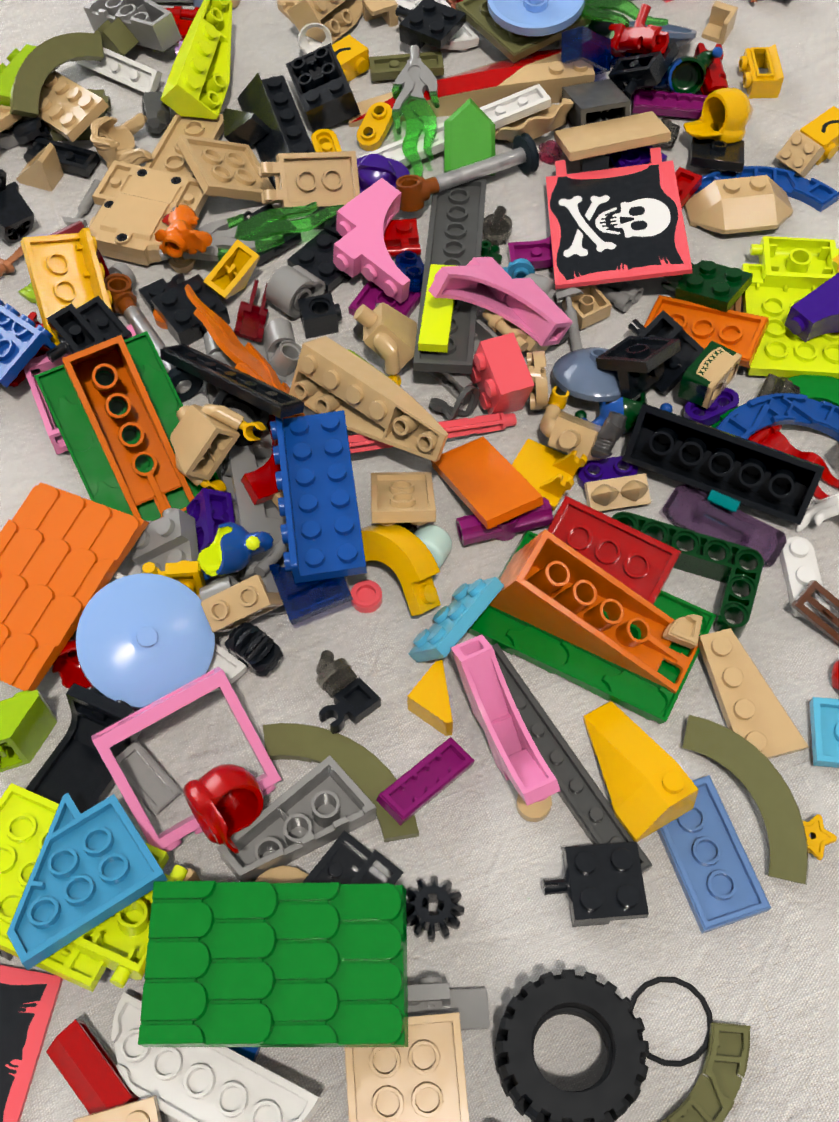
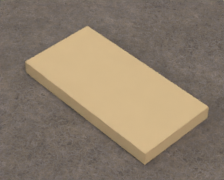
M653 111L556 130L554 131V140L572 162L671 141V131Z

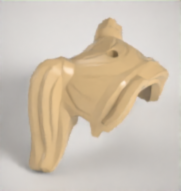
M142 113L136 114L120 126H114L118 121L116 118L109 116L99 117L91 123L90 140L99 155L106 161L108 169L114 160L140 166L142 163L152 159V154L149 151L140 148L135 149L133 135L142 129L147 122L146 116Z

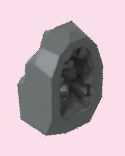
M161 91L145 92L142 96V112L147 118L145 127L147 132L161 133L171 121L169 106L160 100L162 96Z

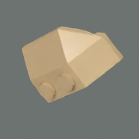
M768 175L714 180L691 197L683 206L689 226H700L706 230L721 234L777 229L793 214L787 193Z

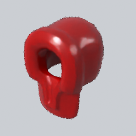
M222 764L212 768L198 780L189 781L183 788L186 801L208 840L219 845L224 844L235 854L239 853L230 837L234 833L250 826L263 809V793L256 778L241 766Z

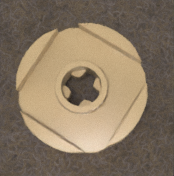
M532 351L526 353V364L535 385L529 395L530 410H546L548 406V381L544 368L546 367L545 351Z

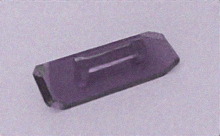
M688 484L675 488L663 507V513L671 524L752 548L762 555L764 559L763 567L774 565L787 542L784 532L740 510L732 512L708 501V494Z

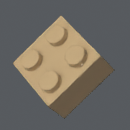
M796 129L776 155V159L799 176L805 178L825 150L821 145Z
M596 285L582 286L578 289H581L584 293L571 297L572 306L577 312L578 324L581 330L610 317L612 304ZM566 299L562 301V308L565 312L567 309Z

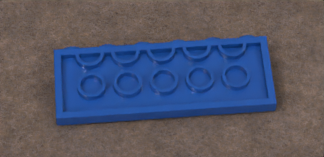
M1 300L0 384L7 388L43 345L49 349L54 348L56 345L50 340L53 335L41 325L36 327V324L24 314L21 315L8 303L4 304Z
M344 410L285 419L275 416L276 421H270L273 440L278 439V446H273L275 465L280 464L281 471L275 472L278 491L283 490V497L278 498L280 516H286V524L281 525L283 544L289 545V552H283L286 572L292 571L295 584L367 573Z

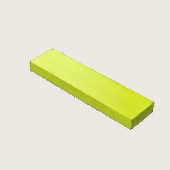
M430 265L418 351L448 353L455 299L435 298L428 290L434 281L435 274L441 267L454 265Z

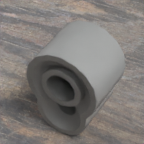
M289 265L283 266L270 278L266 287V298L271 304L290 317L299 318L298 299L324 294L325 283L299 265L293 267Z

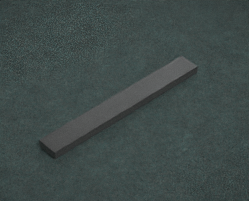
M497 643L493 645L497 661L516 707L540 754L558 781L560 792L557 793L591 843L598 845L634 842L614 815L608 800ZM637 843L643 874L651 869L653 865Z

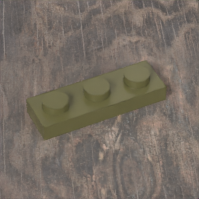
M441 51L420 53L421 61L432 71L434 76L444 75ZM410 54L369 57L371 81L396 79L405 67L407 60H410Z

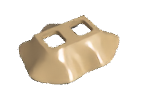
M563 98L559 105L552 104L547 109L500 127L495 131V139L507 140L513 143L515 136H521L523 133L529 134L533 139L565 125L567 113L573 107L574 102L571 99Z

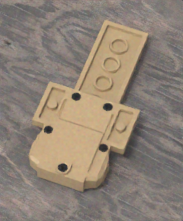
M176 113L152 152V159L147 161L144 167L116 160L112 162L92 195L94 204L101 205V208L91 219L88 227L91 236H94L97 241V248L102 256L145 266L161 261L159 246L163 242L156 241L154 234L159 229L166 231L169 227L162 223L164 217L170 213L173 207L180 204L191 207L198 217L209 197L204 194L177 145L179 136L181 134L219 140L224 132L223 114H219L217 119L180 116Z

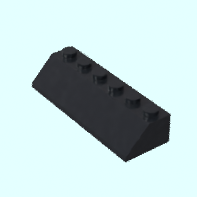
M645 403L641 406L622 460L707 492L715 490L741 501L740 504L801 525L825 469L824 466Z

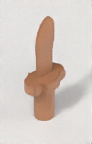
M22 246L7 260L0 258V277L5 273L14 272L15 268L12 263L23 255Z

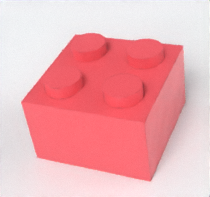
M514 332L480 341L476 354H474L472 374L469 375L471 381L474 384L477 383L479 388V401L484 410L487 409L488 414L500 412L508 414L522 410L535 385Z

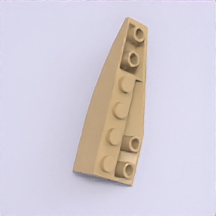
M300 0L289 8L287 12L299 32L307 24L320 23L330 30L332 43H334L357 24L363 13L362 0ZM312 27L306 32V36L323 42L326 38L325 32L318 27Z
M327 336L303 343L289 395L302 400L306 407L317 414L344 410L346 426L349 431L434 462L439 461L449 434L412 396L372 365Z

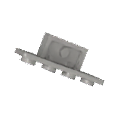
M438 977L419 979V984L408 985V1017L459 1012L461 1031L489 1028L488 995L485 988L450 990V983H442L441 978Z

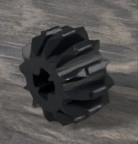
M249 622L241 623L229 634V638L225 642L228 652L244 663L247 669L257 676H266L270 671H273L283 656L280 647L266 632H263Z
M437 876L431 878V886H427L423 879L417 880L419 892L410 888L406 891V896L410 900L406 901V913H409L407 915V927L416 925L414 936L417 938L425 930L428 931L429 942H434L435 932L437 931L440 932L444 939L449 938L450 933L447 926L459 929L460 921L456 916L464 915V906L456 904L462 898L460 891L449 893L452 888V882L449 880L444 882L442 887H439ZM429 903H437V915H429Z

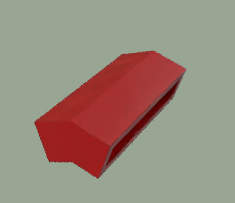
M75 1019L56 1036L47 1049L46 1053L89 1114L139 1099L125 1084L115 1063L84 1021Z

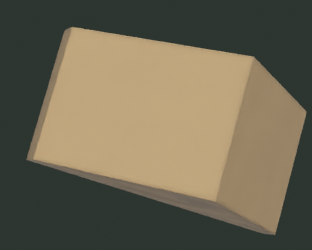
M49 143L26 164L15 180L21 184L52 192L64 175L55 146Z

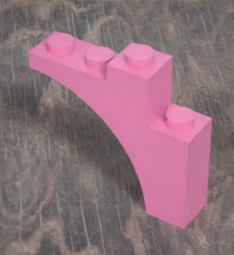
M381 178L337 211L336 231H338L342 238L334 243L333 263L340 271H344L352 278L362 273L368 281L375 283L387 296L394 298L401 304L409 296L410 279L396 266L390 257L384 242V233L390 221L400 211L402 192Z
M473 257L466 266L441 267L435 274L434 281L428 290L435 298H448L468 302L502 316L531 336L540 346L559 344L573 323L531 278L512 279L492 257Z
M483 635L451 647L472 712L485 731L495 764L505 779H510L527 806L543 801L549 796L560 792L556 777L540 754L516 707L493 647Z

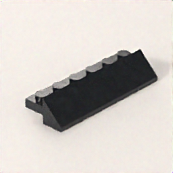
M257 73L237 99L241 111L254 113L271 128L269 134L254 144L260 161L277 162L276 156L280 153L315 152L284 75L261 80L259 73ZM268 177L274 189H276L275 177Z

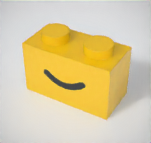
M347 35L332 44L348 82L369 70L368 48L351 35Z
M835 106L800 129V132L821 145L825 150L816 162V165H819L826 159H831L839 150V109Z

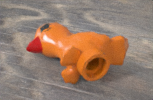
M183 204L177 205L162 220V223L169 227L166 231L159 229L154 235L156 241L163 242L159 246L163 254L179 258L184 252L190 255L196 254L197 251L204 253L207 247L211 245L212 236L208 232L194 230L199 218L191 207Z

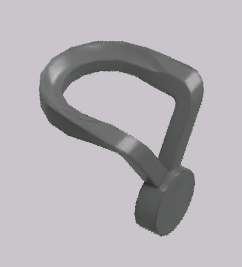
M470 385L460 393L454 407L449 406L447 402L439 398H431L429 407L437 412L444 413L449 420L455 419L457 415L469 416L473 413L478 403L480 391L477 387ZM472 392L466 411L460 410L463 399L468 393Z

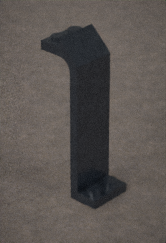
M73 683L66 693L72 713L68 731L29 783L26 790L60 804L63 795L69 793L79 812L83 813L103 801L115 784L91 736L134 713V709L122 700L114 701L104 697L95 688H84ZM140 731L110 747L115 758L135 740H138ZM0 949L1 957L10 961L14 956Z

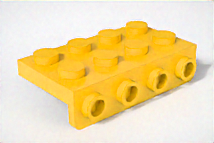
M82 228L79 233L22 238L20 243L43 327L53 335L50 340L56 346L60 343L51 331L47 321L49 316L71 303L77 309L97 296L112 311V296L110 291L106 290L104 283V267L102 263H99L96 254L97 241L94 236H91L89 228Z

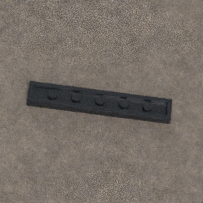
M180 344L160 349V358L280 419L303 413L304 402L192 347Z

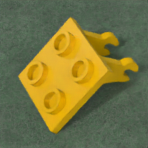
M527 439L512 466L542 495V498L545 497L549 500L552 509L555 510L565 492L574 485L573 479L579 467H584L588 459L585 454H582L579 459L576 456V450L565 455L531 439Z

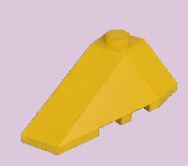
M612 701L583 716L594 754L597 756L602 771L601 775L604 784L607 786L611 798L614 815L634 842L642 840L694 808L699 791L696 785L680 765Z

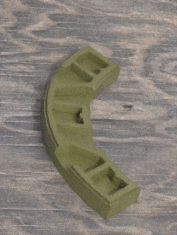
M67 33L55 36L38 45L26 57L18 69L11 89L10 114L36 118L39 115V95L43 83L60 65L69 61L81 60L101 62L104 58L101 34Z
M689 715L682 748L708 757L724 766L743 783L758 805L764 819L770 847L768 876L807 885L809 861L805 828L799 807L782 775L765 755L739 734L718 723Z
M295 723L263 725L265 750L271 760H299L321 763L330 755L376 806V817L382 830L384 842L419 837L415 815L400 826L376 801L378 795L397 779L365 747L339 733L332 734L330 730L317 726Z
M710 1023L706 1057L695 1085L678 1108L660 1122H723L734 1105V1100L747 1069L750 1050V1026Z

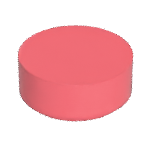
M359 581L352 587L350 592L352 606L361 613L374 612L382 604L381 587L374 581Z

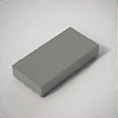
M137 740L116 757L135 795L154 816L159 814L182 793V790Z

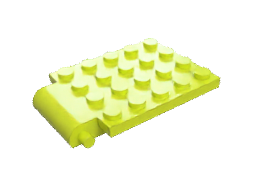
M763 236L760 244H751L750 255L759 256V264L743 263L741 267L742 271L753 274L752 284L742 294L743 312L769 318V324L750 368L747 367L748 375L787 378L798 375H819L839 379V332L819 335L804 342L785 326L791 306L838 273V263L832 260L839 255V248H836L835 240Z
M11 783L0 798V949L18 957L7 935V931L59 804ZM145 843L163 870L169 860L167 852ZM175 865L170 875L165 874L167 881H183L188 871L180 865ZM153 890L35 966L91 992L96 988L106 968L115 971L110 982L119 988H124L129 978L141 980L145 974Z

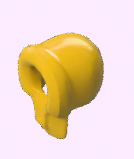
M736 88L715 90L706 97L701 117L697 121L684 123L683 127L689 135L698 140L714 139L724 141L727 144L739 142L746 134L745 127L751 114L749 98L744 92Z

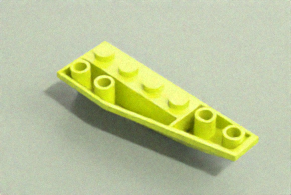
M203 0L179 49L160 100L180 116L217 119L230 83L231 0Z

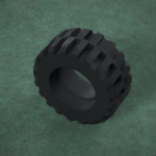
M562 970L560 975H553L552 972L542 974L538 981L534 983L529 981L521 988L520 993L516 997L513 996L501 1018L495 1042V1065L497 1074L500 1075L502 1081L501 1087L506 1097L510 1096L515 1103L514 1108L522 1116L525 1114L534 1122H614L636 1101L641 1092V1084L646 1080L649 1067L645 1065L646 1057L649 1055V1043L643 1040L642 1032L645 1030L642 1019L641 1017L635 1018L631 1010L634 1005L627 996L622 1000L615 993L618 987L609 981L605 985L596 981L597 975L585 972L584 976L575 975V970ZM567 1014L586 1020L596 1028L605 1043L607 1050L605 1070L601 1078L587 1089L581 1091L559 1089L543 1077L536 1065L533 1050L535 1036L539 1028L554 1016Z

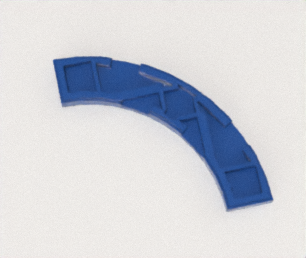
M775 393L751 399L734 409L718 424L716 429L748 439L751 435L764 428L791 424L821 431L839 441V407L824 400L819 402L809 399L803 394Z

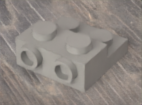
M168 508L163 511V517L155 521H147L149 522L148 526L131 549L132 561L140 564L141 573H143V565L147 562H152L161 571H165V563H177L183 560L197 561L199 552L194 517L179 508Z

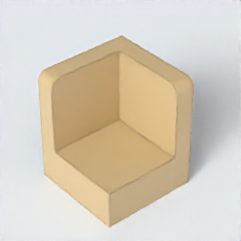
M362 0L363 18L365 21L383 17L389 27L398 25V16L395 14L398 4L395 0Z
M715 1L712 6L709 23L702 32L701 37L723 45L733 30L738 7Z

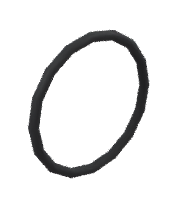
M657 977L644 982L632 995L631 1002L634 1006L637 998L646 988L660 982L676 983L689 989L700 1000L707 1015L708 1031L703 1045L694 1055L681 1061L664 1060L650 1052L647 1056L648 1059L663 1066L682 1067L697 1061L707 1050L710 1023L713 1022L712 1012L705 997L692 984L676 977Z

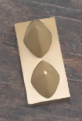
M646 473L584 483L587 506L599 512L651 504Z

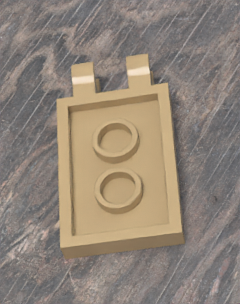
M356 151L280 153L276 156L277 162H260V166H258L259 177L274 176L276 189L263 190V193H261L262 204L267 205L281 202L282 210L318 209L319 207L342 208L360 194Z

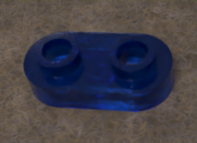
M404 251L396 255V266L410 279L409 291L421 292L424 273L422 259L412 251Z

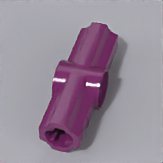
M543 497L542 506L491 529H487L474 514L456 518L460 542L464 546L493 538L500 541L511 540L518 532L550 525L553 521L552 507L549 500Z

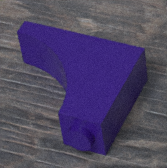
M839 273L791 306L785 326L804 342L819 335L839 332Z

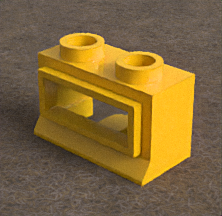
M776 44L770 47L745 48L744 56H740L739 71L743 72V88L747 89L748 98H778L784 75ZM758 68H768L767 74H759Z

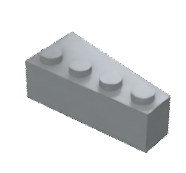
M93 0L83 7L94 32L107 20L112 23L119 17L139 41L137 45L164 52L173 48L182 39L172 12L152 0Z

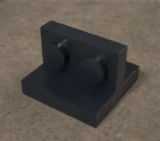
M629 336L596 358L597 368L617 371L621 397L632 400L664 377V362L681 350L680 340L674 338Z

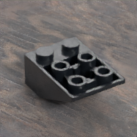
M331 43L286 63L290 77L314 132L319 129H328L361 114Z

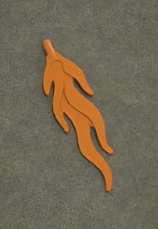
M187 284L184 287L186 295L197 308L193 314L203 323L219 348L237 364L235 369L289 394V386L285 382L281 384L276 372L251 343L248 342L244 347L231 327L197 297L191 286ZM300 413V414H296V415L284 417V419H285V418L305 416V414H304V413Z

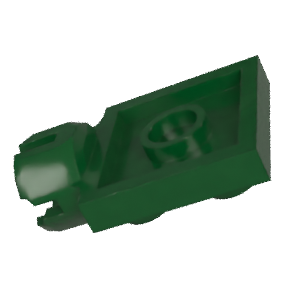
M701 260L697 264L691 262L692 274L663 277L668 282H662L661 286L665 290L675 292V298L727 312L752 284L753 274L742 271L739 268H730L716 264L713 261Z

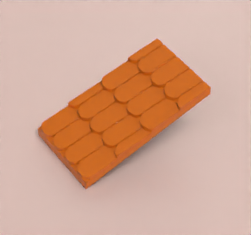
M42 482L33 487L13 519L8 520L0 532V681L23 691L36 690L77 630L79 619L88 602L100 589L109 583L149 522Z

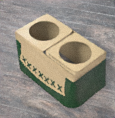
M711 341L685 371L681 380L678 397L708 409L721 394L722 390L735 377L742 355Z

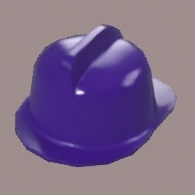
M369 154L357 159L360 193L381 178L396 188V180L399 177L410 175L409 170L401 162L386 158L380 154Z

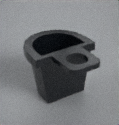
M0 169V237L8 243H16L30 233L34 224V213L20 195L19 185L16 182L6 185V172Z

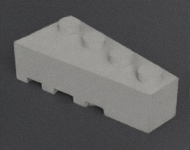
M329 755L266 807L250 826L230 837L239 853L235 854L224 844L219 846L217 850L223 862L240 882H253L266 870L282 865L285 866L338 839L344 830L350 833L375 820L376 806Z

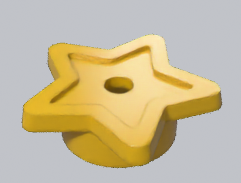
M817 814L809 822L803 821L807 837L808 853H812L818 860H822L825 846L836 842L837 837L824 829L822 816ZM813 833L815 835V839H811L809 834Z

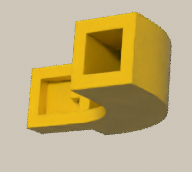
M374 524L361 529L365 561L375 560L382 562L394 571L401 583L411 616L423 614L441 605L432 576L440 573V570L429 549L415 534L396 524L392 526Z

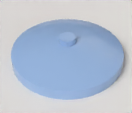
M487 0V6L493 20L505 30L523 36H545L560 32L572 25L582 14L585 0Z
M152 573L124 576L104 586L88 602L77 626V657L86 679L104 697L114 701L122 700L132 708L141 709L204 675L213 657L215 634L212 632L203 611L201 599L181 582L167 576Z

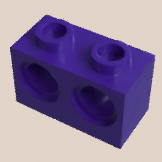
M202 488L186 507L187 514L195 518L199 553L212 544L220 524L227 522L235 523L232 496L229 492Z

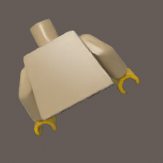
M193 404L191 406H182L176 413L179 423L170 436V441L175 451L176 468L196 486L200 484L203 488H214L224 492L227 488L223 481L214 480L210 482L209 480L239 438L240 433L238 429L243 430V435L247 440L258 441L261 439L253 434V427L255 426L263 431L266 430V426L262 422L248 423L244 421V416L222 405L205 404L202 407Z

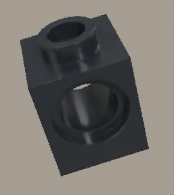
M331 293L298 299L300 319L306 339L339 332L338 321L342 320L339 303L334 304Z

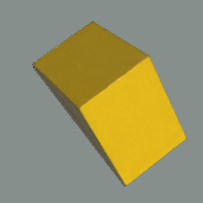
M237 239L203 283L226 300L246 287L260 259V255Z
M443 660L435 661L409 693L407 704L409 711L445 736L453 733V719Z

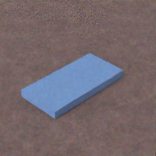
M710 775L692 781L699 789L694 808L657 830L702 934L771 909Z

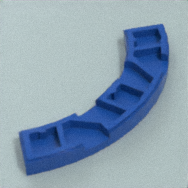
M744 166L741 173L731 171L722 173L720 171L712 172L702 176V184L695 192L697 194L714 180L768 175L787 193L788 197L804 202L819 212H822L839 199V192L817 179L811 178V180L796 176L794 171L767 166Z

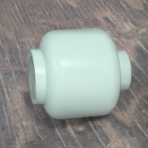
M432 524L422 525L414 534L426 545L433 555L438 568H440L452 549V540L449 534L441 527Z

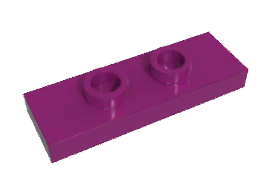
M637 89L634 92L632 113L640 114L653 111L656 116L699 119L703 103L708 95Z
M450 737L381 792L376 801L401 826L472 767L475 760Z

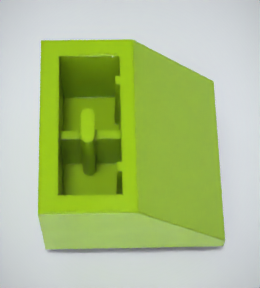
M38 689L34 691H21L11 698L0 701V772L30 763L57 723L55 714Z

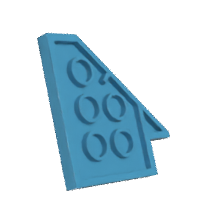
M69 793L64 794L7 931V935L19 959L27 970L152 891L154 881H167L163 870L114 794L83 813L79 812Z

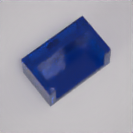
M584 26L562 32L561 61L567 64L583 60L593 66L595 75L610 71L611 41Z

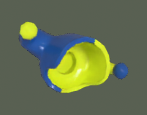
M227 522L218 526L214 541L209 547L201 550L197 561H199L205 581L211 576L236 573L248 565L252 556L271 549L274 539L270 533L263 531L249 533L243 526Z

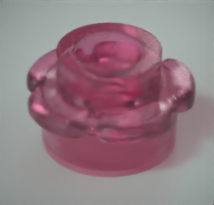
M553 140L541 143L538 147L540 150L538 153L539 159L549 165L555 164V161L559 160L563 155L562 149Z

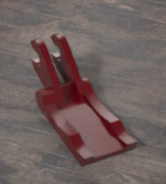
M255 279L249 302H240L234 333L236 336L261 343L268 309L265 308L267 300L266 287L268 283L265 285L261 304L257 306L253 302L259 280Z

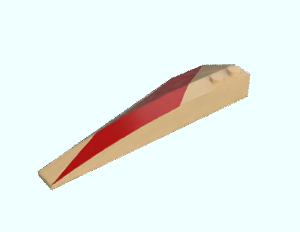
M577 47L536 51L515 63L510 59H505L437 79L438 97L430 98V94L426 90L424 92L426 104L410 101L401 115L393 114V122L451 116L469 98L480 108L537 84H540L550 96L551 104L561 103L562 87L594 82L595 71L590 58ZM401 90L358 102L357 105L361 114L348 119L349 127L360 126L368 109L377 102H385L393 108Z

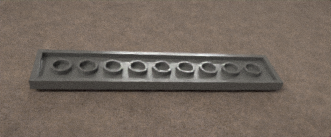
M475 179L432 195L413 371L472 374L477 305L455 300L448 353L418 351V341L430 265L466 266L473 257H481L487 179Z

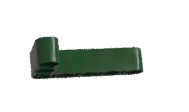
M622 511L613 515V519L681 551V555L674 566L675 569L725 583L714 622V632L731 628L738 639L741 637L750 619L764 565V559L757 550L630 512ZM710 557H714V558L718 559L719 561L713 560V559H711ZM741 566L747 567V568H749L750 570H746V569L742 568ZM734 592L740 593L744 597L737 596ZM726 619H731L737 624H731Z

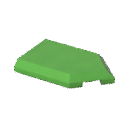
M471 98L444 122V173L495 156V124Z

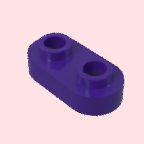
M725 388L708 409L688 401L685 405L684 417L709 426L718 422L720 416L727 411L738 407L739 395L733 389Z
M624 456L587 461L584 467H579L577 482L585 490L584 483L637 475L638 467L622 461ZM589 472H596L597 474H596V475H593V474H590Z

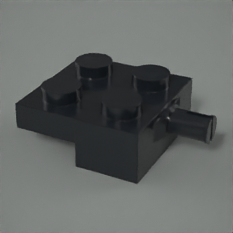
M422 0L411 10L399 5L395 12L396 16L404 18L399 24L400 41L411 46L417 45L420 49L425 44L442 49L466 22V13L434 0Z
M669 43L663 54L661 51L647 54L632 53L629 57L619 58L608 76L631 99L638 88H651L661 82L662 77L671 66L679 49L676 43Z
M199 274L151 298L153 308L165 321L169 333L179 345L185 344L188 346L203 338L207 332L203 323L193 314L197 308L186 295L184 287L187 284L191 286L197 297L206 306L220 316L227 324H230L226 306L212 289L203 283L204 280Z
M97 296L77 309L71 303L47 318L51 331L58 338L60 344L45 353L53 363L65 354H74L119 335H122L125 340L132 337V334L104 301Z
M663 310L646 328L637 319H634L632 321L634 325L630 323L628 329L641 337L674 338L680 340L681 350L664 362V377L653 384L666 396L682 380L685 371L702 353L704 348Z
M344 830L302 883H389L395 885L404 872L378 851L374 850L373 853Z
M637 841L565 847L562 855L565 871L564 878L543 879L544 896L566 893L569 901L572 927L606 925L614 920L647 918L649 915Z

